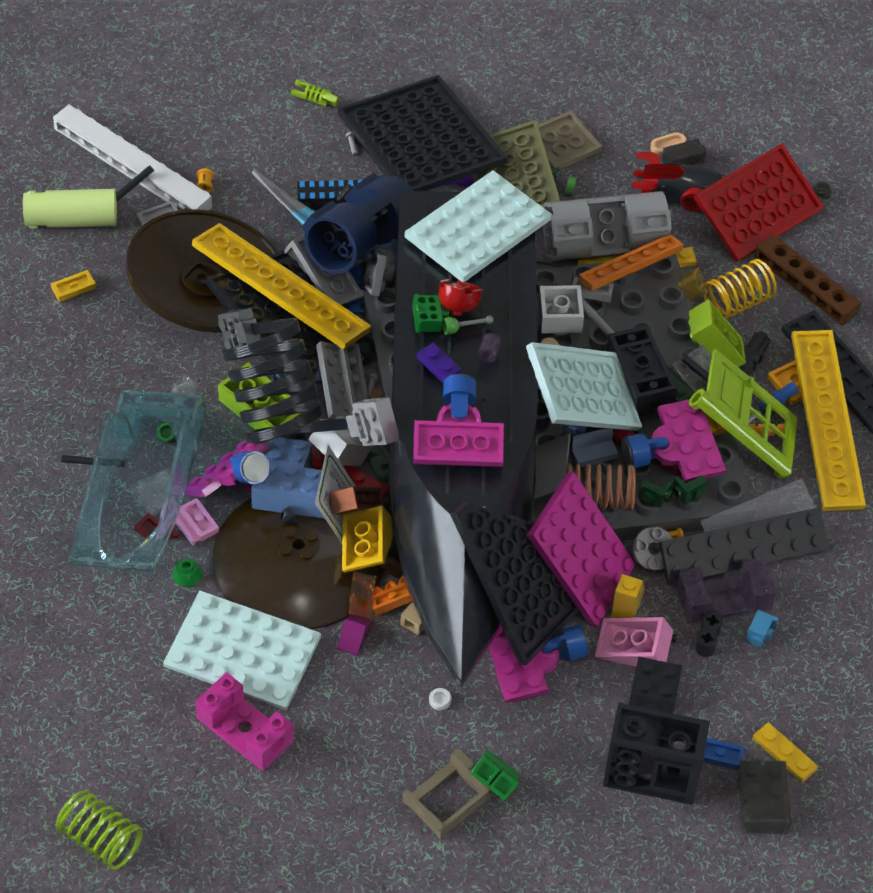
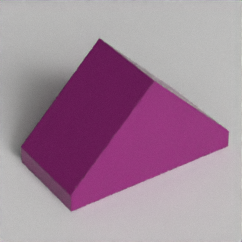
M357 614L347 617L337 649L358 656L374 620Z

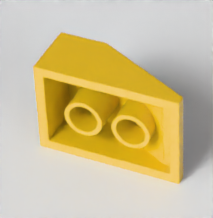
M383 505L343 515L342 571L344 573L385 563L393 538L392 516Z

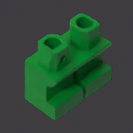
M488 749L475 763L470 773L486 787L489 784V789L503 800H506L519 784L518 777L520 774Z

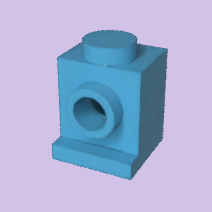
M758 610L748 629L746 640L755 647H762L765 640L770 641L776 629L778 618Z

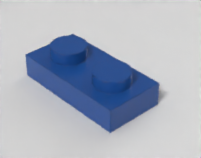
M707 738L703 762L740 770L745 747Z

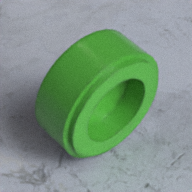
M568 177L565 195L571 196L573 194L576 177Z

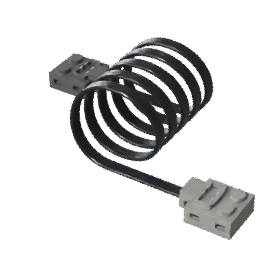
M251 308L233 310L218 315V324L225 339L224 345L226 349L222 350L225 361L284 352L250 367L229 370L228 375L231 382L289 373L258 387L234 391L236 402H248L263 397L297 393L270 406L241 411L239 414L242 423L304 413L278 426L246 432L245 435L248 443H262L289 435L349 430L351 437H359L363 446L387 445L399 440V432L389 397L365 399L353 403V414L345 416V419L315 421L323 414V408L320 401L308 400L314 397L318 390L314 380H302L312 372L310 362L307 359L295 360L305 353V344L303 339L288 340L300 331L298 319L289 318L257 323ZM276 332L263 339H260V334Z

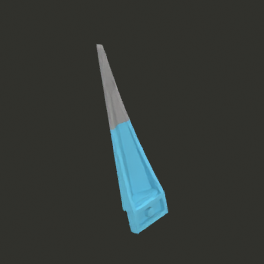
M253 169L252 174L302 225L315 212L284 192L256 169Z

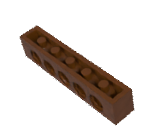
M772 235L757 246L756 259L765 262L772 272L841 326L858 315L861 302L844 290L842 286L831 280L825 273H822L811 262L800 256L797 251L791 249L784 241Z

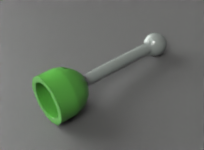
M489 315L483 319L458 322L454 317L443 318L442 327L444 334L450 335L456 333L460 326L485 322L491 324L494 318Z

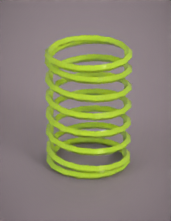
M87 789L77 792L66 802L56 822L57 832L60 834L67 833L68 840L70 841L76 839V846L85 845V852L90 853L93 851L95 859L102 857V864L108 865L110 870L119 869L126 864L137 850L142 839L141 827L136 824L132 825L131 820L128 818L123 819L121 813L114 812L113 807L106 806L103 800H97L96 795L90 794V791ZM82 794H86V795L80 797L79 799H77V800L70 806V804H71L77 797H79V796L82 795ZM86 799L83 809L76 815L72 823L65 829H62L68 815L80 802ZM97 805H102V808L97 810ZM93 806L90 817L81 826L79 832L71 836L73 828L78 824L86 811ZM106 810H109L111 814L105 816ZM102 812L99 822L92 829L89 836L83 842H79L81 835L89 827L92 820ZM115 816L119 817L120 820L114 822ZM110 819L105 832L97 843L89 849L88 846L100 827ZM123 822H125V823L128 824V826L125 827L124 829H122V828H123ZM119 825L115 836L109 842L106 849L97 855L100 845L106 839L109 832ZM137 830L136 840L129 854L118 865L113 866L112 862L119 857L126 847L131 833ZM113 847V849H112V851H111V853H110V855H109V859H108V861H106L107 854H108V852L111 850V848Z

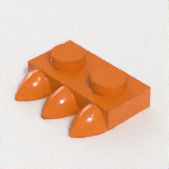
M403 576L400 578L398 585L393 581H388L384 591L376 586L371 592L372 606L376 616L412 602Z

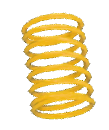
M754 259L748 265L743 264L741 269L735 268L733 272L728 271L725 276L719 275L717 280L711 279L707 281L703 289L704 299L707 301L706 289L709 285L708 289L713 303L722 314L726 315L725 318L728 319L729 317L736 316L737 313L750 310L753 306H758L761 302L773 299L776 296L777 283L770 267L762 260ZM754 264L759 267L765 277L767 294L763 292L760 278L753 269ZM762 265L767 269V271L769 272V274H770V276H771V279H772V282H773V287H774V292H773L772 295H770V293H771V285H770L769 277H768V275H767L765 269L762 267ZM744 268H748L749 276L743 271ZM737 271L740 272L741 280L736 275ZM729 275H732L733 284L728 279ZM744 277L746 278V280H747V282H748V284H749V286H750V289L748 288ZM721 279H724L725 287L720 282ZM712 285L717 288L720 298L726 305V312L717 303L712 291ZM754 288L760 293L759 298L755 296ZM746 291L752 297L751 302L747 300ZM738 294L744 300V305L739 303ZM730 298L736 304V309L731 307Z

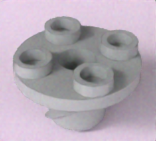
M650 527L637 534L633 542V555L640 566L648 570L664 568L659 542L672 539L667 531L660 527Z

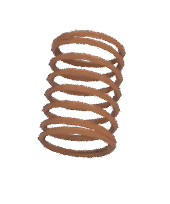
M570 463L567 464V472H572V465ZM578 463L576 464V476L581 482L580 464ZM588 463L586 467L585 489L592 498L591 465ZM598 464L594 503L597 505L599 500L600 508L604 511L609 502L610 508L615 511L620 502V506L624 511L627 508L632 511L635 504L636 491L635 467L632 464L628 466L627 494L624 505L622 465H618L615 503H613L612 465H607V484L603 504L601 465Z

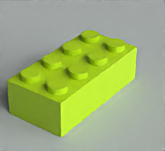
M248 362L241 368L250 367L252 365ZM266 376L231 382L228 377L218 385L219 401L239 417L241 411L270 406L291 396L289 394H282L248 402H236L234 391L258 387L272 382ZM304 413L276 416L247 424L255 430L273 427L288 422ZM289 435V436H283L282 438L287 439V438H289L291 435Z

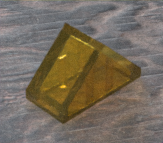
M700 267L683 274L677 283L690 300L708 293Z

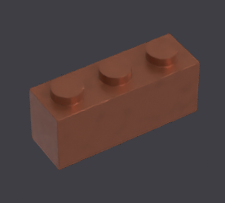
M349 487L330 492V506L334 514H348L382 505L384 507L381 488Z

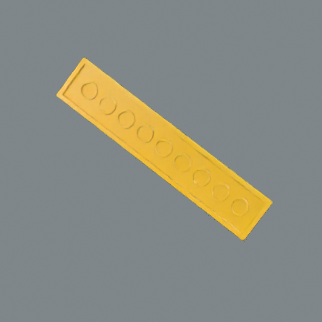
M222 224L215 225L192 240V246L343 350L370 332V324Z
M833 330L792 331L791 338L823 511L863 510L866 507Z

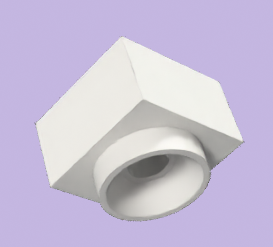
M581 285L540 286L538 304L541 333H553L556 335L582 333L584 313Z
M337 416V417H336V419H345V418H346V417H344V416ZM349 430L313 432L308 439L324 455H326L327 446L329 445L340 463L348 466H361L372 448V445L363 446L359 437H351Z

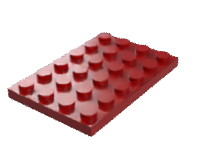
M783 143L693 196L735 262L757 250V246L770 236L775 235L778 237L824 208Z

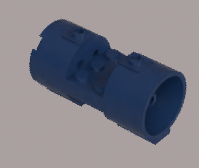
M372 173L353 186L344 198L347 202L336 204L332 200L311 214L301 228L305 231V247L312 261L322 270L332 274H342L355 265L358 266L363 261L365 263L369 262L374 257L373 251L377 248V244L390 243L394 239L397 241L399 236L400 197L406 192H413L412 188L397 176H377L375 173Z

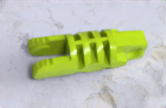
M296 79L295 85L305 89V92L294 89L290 93L292 96L325 107L327 104L337 107L339 102L338 96L331 94L330 90Z

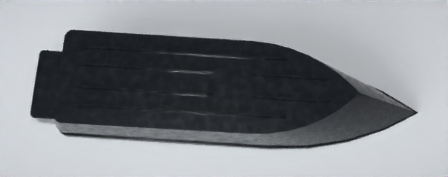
M406 192L400 197L399 236L396 242L392 410L399 432V440L392 442L390 446L389 482L392 530L405 585L426 634L461 688L494 640L501 624L450 514L463 502H472L481 507H488L498 510L500 513H507L517 516L519 519L533 522L536 484L535 444L538 381L535 377L526 346L531 342L537 343L535 232L465 281L466 283L478 286L479 289L482 288L481 298L475 309L470 312H462V316L449 313V317H454L458 322L483 319L490 315L494 318L493 323L488 324L485 322L460 326L456 333L450 335L444 334L443 327L441 332L416 333L412 309L414 295H438L441 280H451L450 284L457 283L460 280L406 239L405 231L461 192ZM441 304V310H449ZM435 343L461 368V374L469 375L475 379L476 402L471 406L473 408L476 407L480 413L481 423H504L503 467L413 464L415 420L437 421L442 407L448 406L443 401V383L417 359V352Z

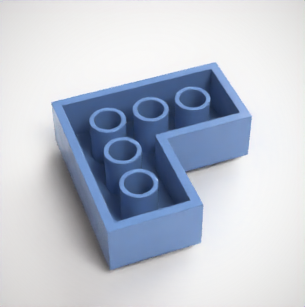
M282 437L270 440L268 444L269 449L265 452L270 465L269 474L263 482L253 484L252 509L282 512L290 506L295 515L324 518L315 505L322 470L311 468L312 442Z

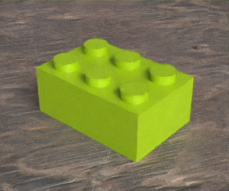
M710 300L689 311L690 337L694 343H698L701 346L705 356L712 358V351L716 348L737 367L746 363L743 338Z

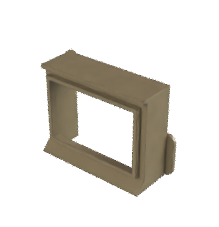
M455 749L451 753L450 762L411 793L406 789L403 793V803L408 805L440 839L491 798L492 790L489 789V785L486 787L470 774L473 762L460 749ZM456 772L478 795L442 823L420 800Z

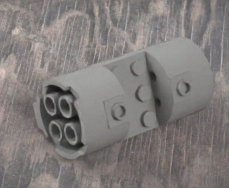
M662 191L546 202L543 205V208L552 214L551 220L543 225L545 246L547 250L551 251V254H548L550 262L623 255L669 235L670 230H672L670 210Z

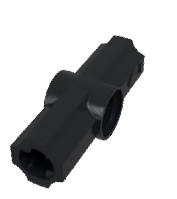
M762 331L755 332L747 346H744L746 363L738 368L748 376H750L753 370H756L757 363L760 364L763 354L770 344L771 339L766 333Z

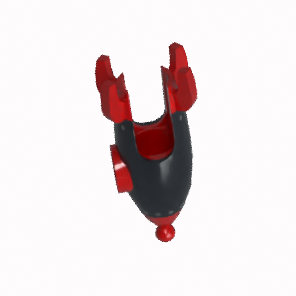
M637 152L636 158L647 160L649 164H645L644 170L634 169V176L643 177V182L633 181V188L642 189V193L662 191L668 203L679 204L687 211L699 212L702 210L693 196L726 176L714 169L699 165L660 163L659 155L654 152Z

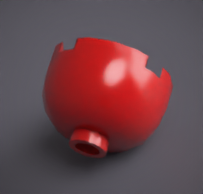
M447 279L440 281L438 296L441 304L450 310V314L462 316V312H470L479 304L482 288L479 289L476 285L457 281V283L450 284L451 280Z

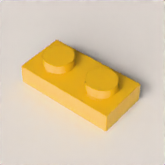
M86 270L51 283V289L58 301L62 302L96 289V283L89 271Z

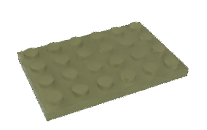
M536 120L489 135L507 156V163L472 175L474 183L491 171H495L542 207L546 202L560 201Z

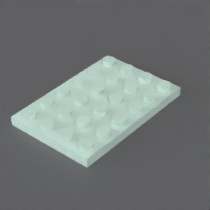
M491 171L406 230L405 238L460 281L465 282L549 222L552 214L495 171Z
M534 342L526 346L552 423L633 431L642 428L615 352Z
M199 590L163 662V667L214 684L227 672L243 684L244 696L287 710L320 641L321 633Z

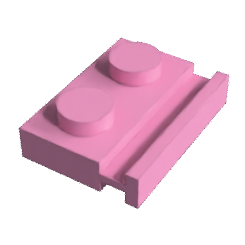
M197 498L180 506L178 510L170 512L171 518L192 546L196 542H202L219 532L218 525Z

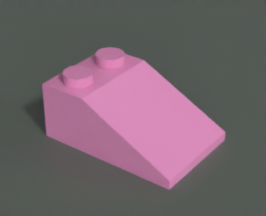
M664 617L604 618L595 658L631 666H637L638 656L667 662L673 629Z

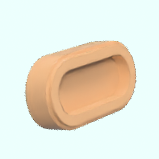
M681 133L668 134L652 140L650 149L658 155H664L683 149L686 146L687 139Z

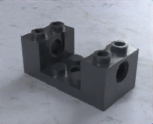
M648 325L609 334L606 351L617 354L622 371L629 384V390L638 416L658 412V406L675 403L676 384ZM638 363H640V364H642V363H647V365L642 366V365H639Z

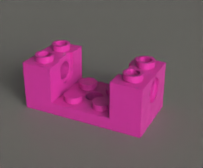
M227 672L195 701L197 719L262 771L294 742L293 724L277 711L268 718L244 699L243 684ZM243 724H248L251 726V730L241 732L239 727Z

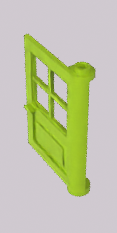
M715 348L712 351L707 391L705 392L703 389L696 391L690 398L689 405L694 410L700 408L775 470L774 475L778 479L787 478L792 472L798 417L757 384L753 377L750 378ZM752 394L756 395L767 405L765 418L751 407ZM771 409L785 420L784 433L770 423ZM750 412L764 423L763 437L748 426ZM769 428L783 439L782 453L767 442Z

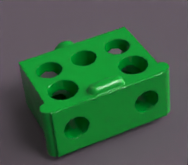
M414 295L412 309L415 332H441L442 317H449V310H441L439 296Z

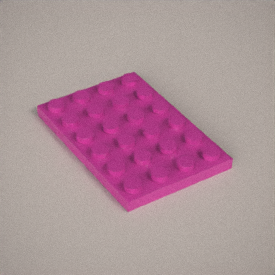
M567 472L527 536L588 624L592 627H598L614 601L615 590L621 575L629 576L636 563L574 472Z

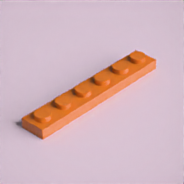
M671 234L666 235L579 274L578 281L590 291L596 290L682 251L683 243Z

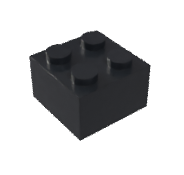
M638 656L629 705L673 713L682 665Z

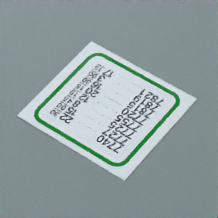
M328 445L315 505L342 543L344 514H334L330 506V492L356 486Z

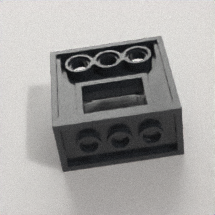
M618 702L603 787L693 805L704 759L710 721ZM680 741L685 744V748L682 750L673 747V743ZM675 768L679 770L680 774L678 776H671L667 770Z

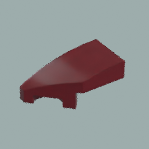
M149 512L134 526V531L149 541L175 539L180 534L168 523L162 524Z

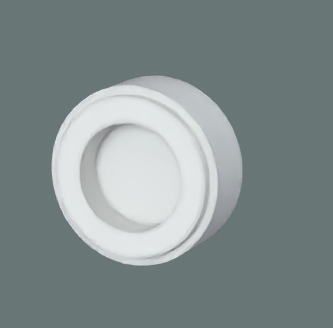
M437 688L430 693L429 703L432 708L445 710L451 705L452 697L448 690Z

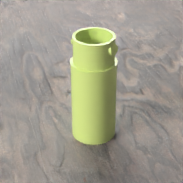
M80 189L46 190L45 192L30 190L23 194L24 224L32 229L38 228L37 226H47V228L117 226L116 190Z

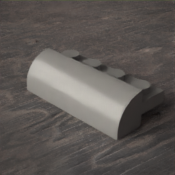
M320 341L316 348L328 418L336 419L337 416L345 417L353 414L352 404L368 399L359 344L353 343L343 350L336 344Z

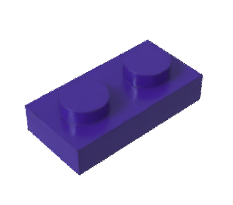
M435 343L417 352V359L442 383L451 375L461 374V368Z

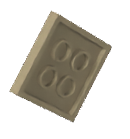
M572 111L538 124L547 157L553 168L559 167L561 170L602 152V145Z

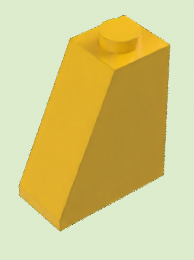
M624 574L621 575L615 590L611 618H635L645 592L643 580Z

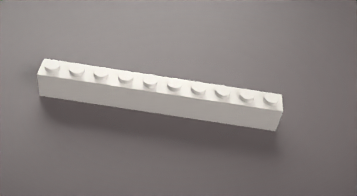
M67 105L53 117L54 128L131 179L151 165L155 171L139 184L166 202L173 200L177 209L209 211L212 208V197L207 191H203L193 182L181 177L179 173L167 168L165 164L153 159L151 155L139 150L135 145L125 141L121 136L111 132L93 118L86 116L79 109Z

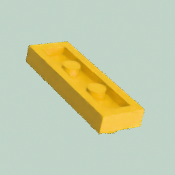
M769 722L753 735L752 739L802 783L818 769L817 764Z

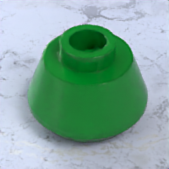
M182 559L173 569V580L183 587L194 586L201 580L202 570L194 560Z

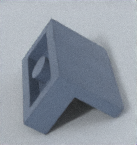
M605 428L573 436L570 452L575 464L579 463L580 467H584L588 463L592 465L616 459L618 452L612 441L613 429Z

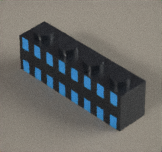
M362 180L297 181L298 201L311 210H319L332 200L339 204L337 197L348 184L355 186Z

